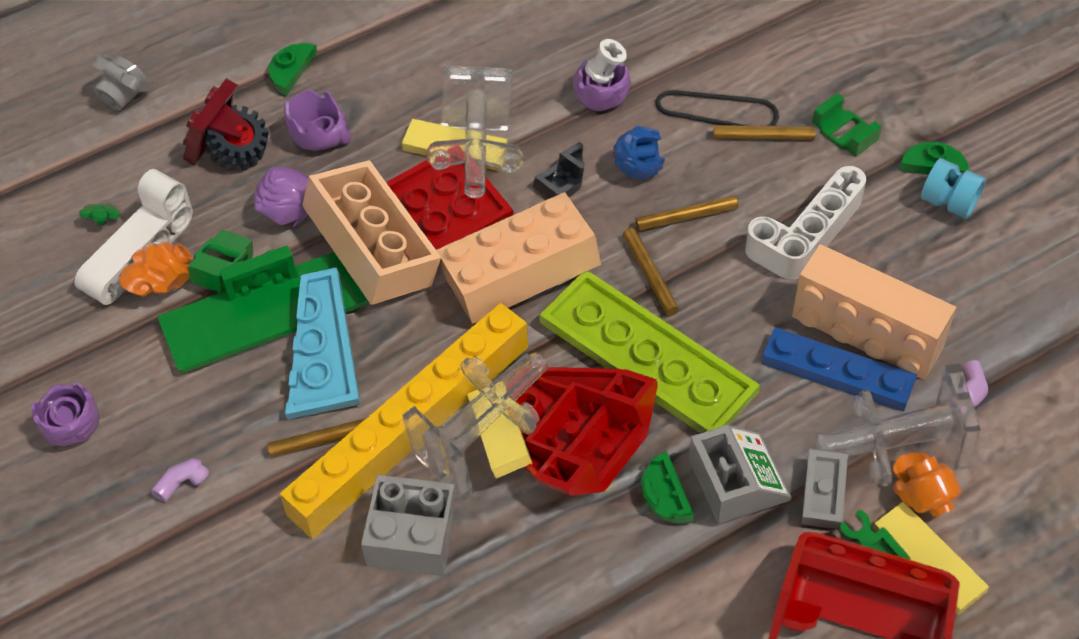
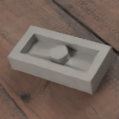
M809 449L801 524L839 529L840 524L843 523L848 454Z

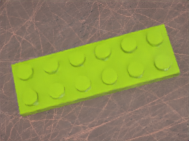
M589 271L580 274L539 315L542 325L606 369H627L655 378L658 382L655 403L699 433L730 425L759 393L760 384Z

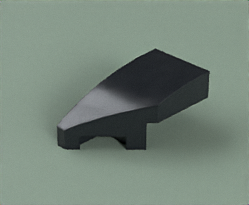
M579 142L561 152L558 164L534 177L533 188L548 199L564 192L568 197H571L581 189L584 172V162L582 159L583 144Z

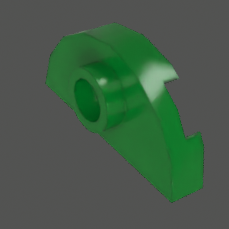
M291 44L280 49L272 57L268 66L269 76L278 92L285 96L289 94L317 54L316 44Z
M923 142L912 146L904 153L899 171L929 175L939 158L958 165L961 173L967 170L970 171L968 161L963 154L951 145L940 142Z
M667 451L653 457L651 464L645 469L641 479L643 501L653 514L664 521L677 524L694 522V514Z

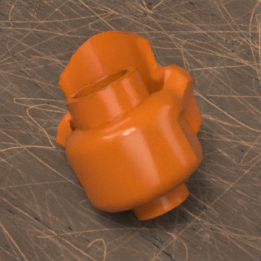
M161 242L158 245L150 243L133 253L131 256L133 263L123 269L119 282L125 290L142 297H146L151 291L155 294H167L169 291L177 290L189 279L188 266L191 264L190 261L193 257L180 243L176 245L169 242Z
M906 453L898 457L892 466V472L898 479L893 485L894 492L898 494L908 507L913 508L917 513L930 511L933 518L955 509L952 501L960 497L962 489L951 467L938 463L935 456L930 458L926 453Z

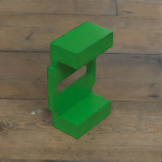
M836 93L814 109L812 123L821 129V134L842 150H848L857 157L879 140L882 126L876 121L867 124L852 111L844 110L845 98ZM852 119L858 123L838 139L832 135Z
M221 230L214 238L210 237L194 255V260L188 266L190 282L221 293L225 287L219 270L233 263L251 259L253 257V240L225 230ZM207 249L236 259L233 262H229L205 252Z

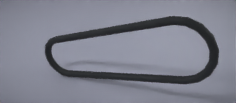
M666 90L656 98V107L663 114L712 124L750 126L670 111L662 107L661 99L667 95H681L761 103L770 107L774 112L773 121L766 126H775L779 120V111L776 106L770 101L761 98L681 90Z

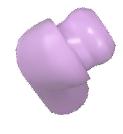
M977 360L969 361L962 366L966 383L963 385V389L955 390L952 395L959 409L964 410L969 406L973 408L979 405L988 394V385L981 363Z
M191 458L170 467L152 488L151 492L160 501L167 502L182 482L189 479L192 484L199 485L209 475V470L201 465V460Z

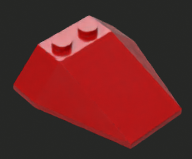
M518 366L504 385L532 464L523 468L540 484L569 496L605 492L648 436L658 388L657 380L627 369Z

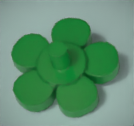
M89 204L79 211V216L81 218H92L93 221H97V225L101 226L104 225V221H107V218H119L120 211L114 205Z

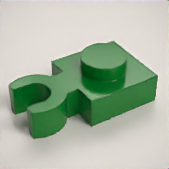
M860 509L855 513V517L862 524L860 530L852 531L844 522L839 526L841 535L848 541L857 542L858 545L910 560V556L885 527H882L876 533L870 529V518Z

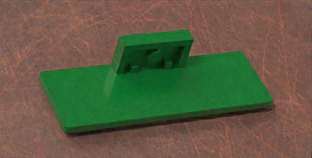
M287 245L220 269V275L225 287L224 292L158 316V320L178 372L183 374L296 332L301 275L337 267L346 313L369 305L370 302L335 252L295 266L293 256Z

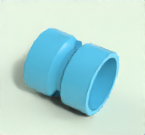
M939 158L927 177L921 192V199L938 207L946 204L949 212L967 219L982 194L986 178L969 170L961 173L958 165Z

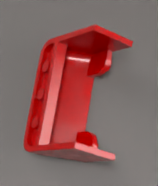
M805 532L798 537L781 588L768 639H778L782 625L795 632L811 630L817 626L819 618L887 639H952L960 583L953 574L936 567L825 534Z

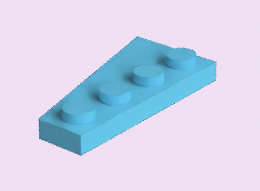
M337 267L301 275L296 315L298 320L296 336H294L292 349L294 352L292 370H290L288 384L290 392L285 410L288 420L361 404L340 275Z

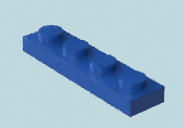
M776 327L762 357V364L903 412L917 374Z

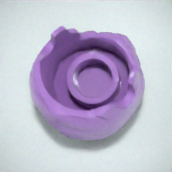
M585 60L573 78V89L580 102L587 108L595 111H605L609 108L617 107V105L624 101L631 86L627 66L624 63L617 65L614 69L612 80L602 84L594 81L586 73L585 66L589 60Z
M304 90L292 99L284 102L285 122L288 132L293 141L304 150H325L333 148L338 144H348L351 141L352 135L348 128L347 118L339 109L329 91H324V97L313 90Z
M284 166L270 168L256 187L254 193L255 210L266 215L279 225H285L296 220L292 227L297 228L308 216L302 206L308 177L300 171Z
M79 382L72 386L53 385L39 402H34L31 405L35 424L44 439L53 446H70L75 443H82V441L88 439L99 425L100 417L97 404L91 393Z

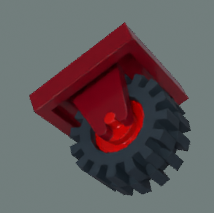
M226 78L219 88L213 86L205 98L204 104L206 105L201 112L196 109L192 113L186 124L189 131L182 142L186 146L183 160L195 166L206 151L207 154L211 153L210 159L213 162L218 159L221 160L220 167L225 169L226 164H231L230 170L236 171L238 165H241L242 171L248 170L249 164L254 167L257 165L258 160L262 159L268 142L269 130L268 127L264 128L266 122L263 118L257 121L259 113L255 110L251 115L247 113L249 107L243 106L241 111H237V105H233L238 84Z

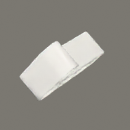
M845 166L837 170L790 228L769 217L754 218L748 225L745 247L747 256L752 261L788 280L799 279L800 273L818 246L821 244L827 247L860 207L866 184L864 172L854 166Z
M156 169L147 171L138 184V194L142 206L80 267L75 276V287L104 305L112 304L125 291L120 285L119 278L123 269L133 263L131 256L134 252L150 243L157 245L161 242L172 243L187 228L192 219L193 209L184 184Z

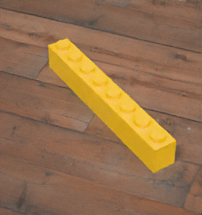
M500 302L280 493L286 516L313 540L375 484L377 475H386L469 401L468 393L486 386L528 348L527 322Z

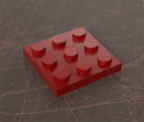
M458 142L386 182L435 250L514 215L512 207Z

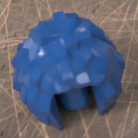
M635 126L632 130L620 135L613 146V156L615 157V165L620 168L621 172L626 173V175L633 179L645 180L646 178L654 177V175L658 174L659 170L663 169L665 157L660 158L657 141L662 140L659 130Z

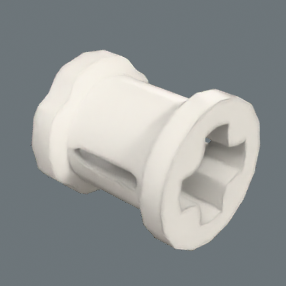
M602 40L598 45L596 56L586 63V73L594 81L606 84L614 77L616 66L625 61L627 56L626 50L615 40Z

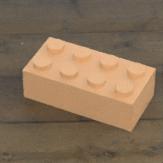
M370 160L308 177L302 206L371 305L433 285L441 256Z
M565 192L436 250L441 256L440 264L445 279L472 324L481 320L500 302L508 308L602 265L595 234Z
M820 244L799 275L792 317L807 327H814L831 335L838 342L852 345L874 359H881L899 369L917 374L918 378L925 380L944 348L957 307Z

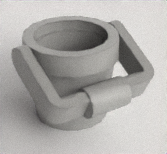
M98 54L93 63L94 67L104 72L94 92L100 100L115 110H122L139 92H149L153 87V82L148 80L146 75L136 65L123 57L115 56L112 59L111 57Z

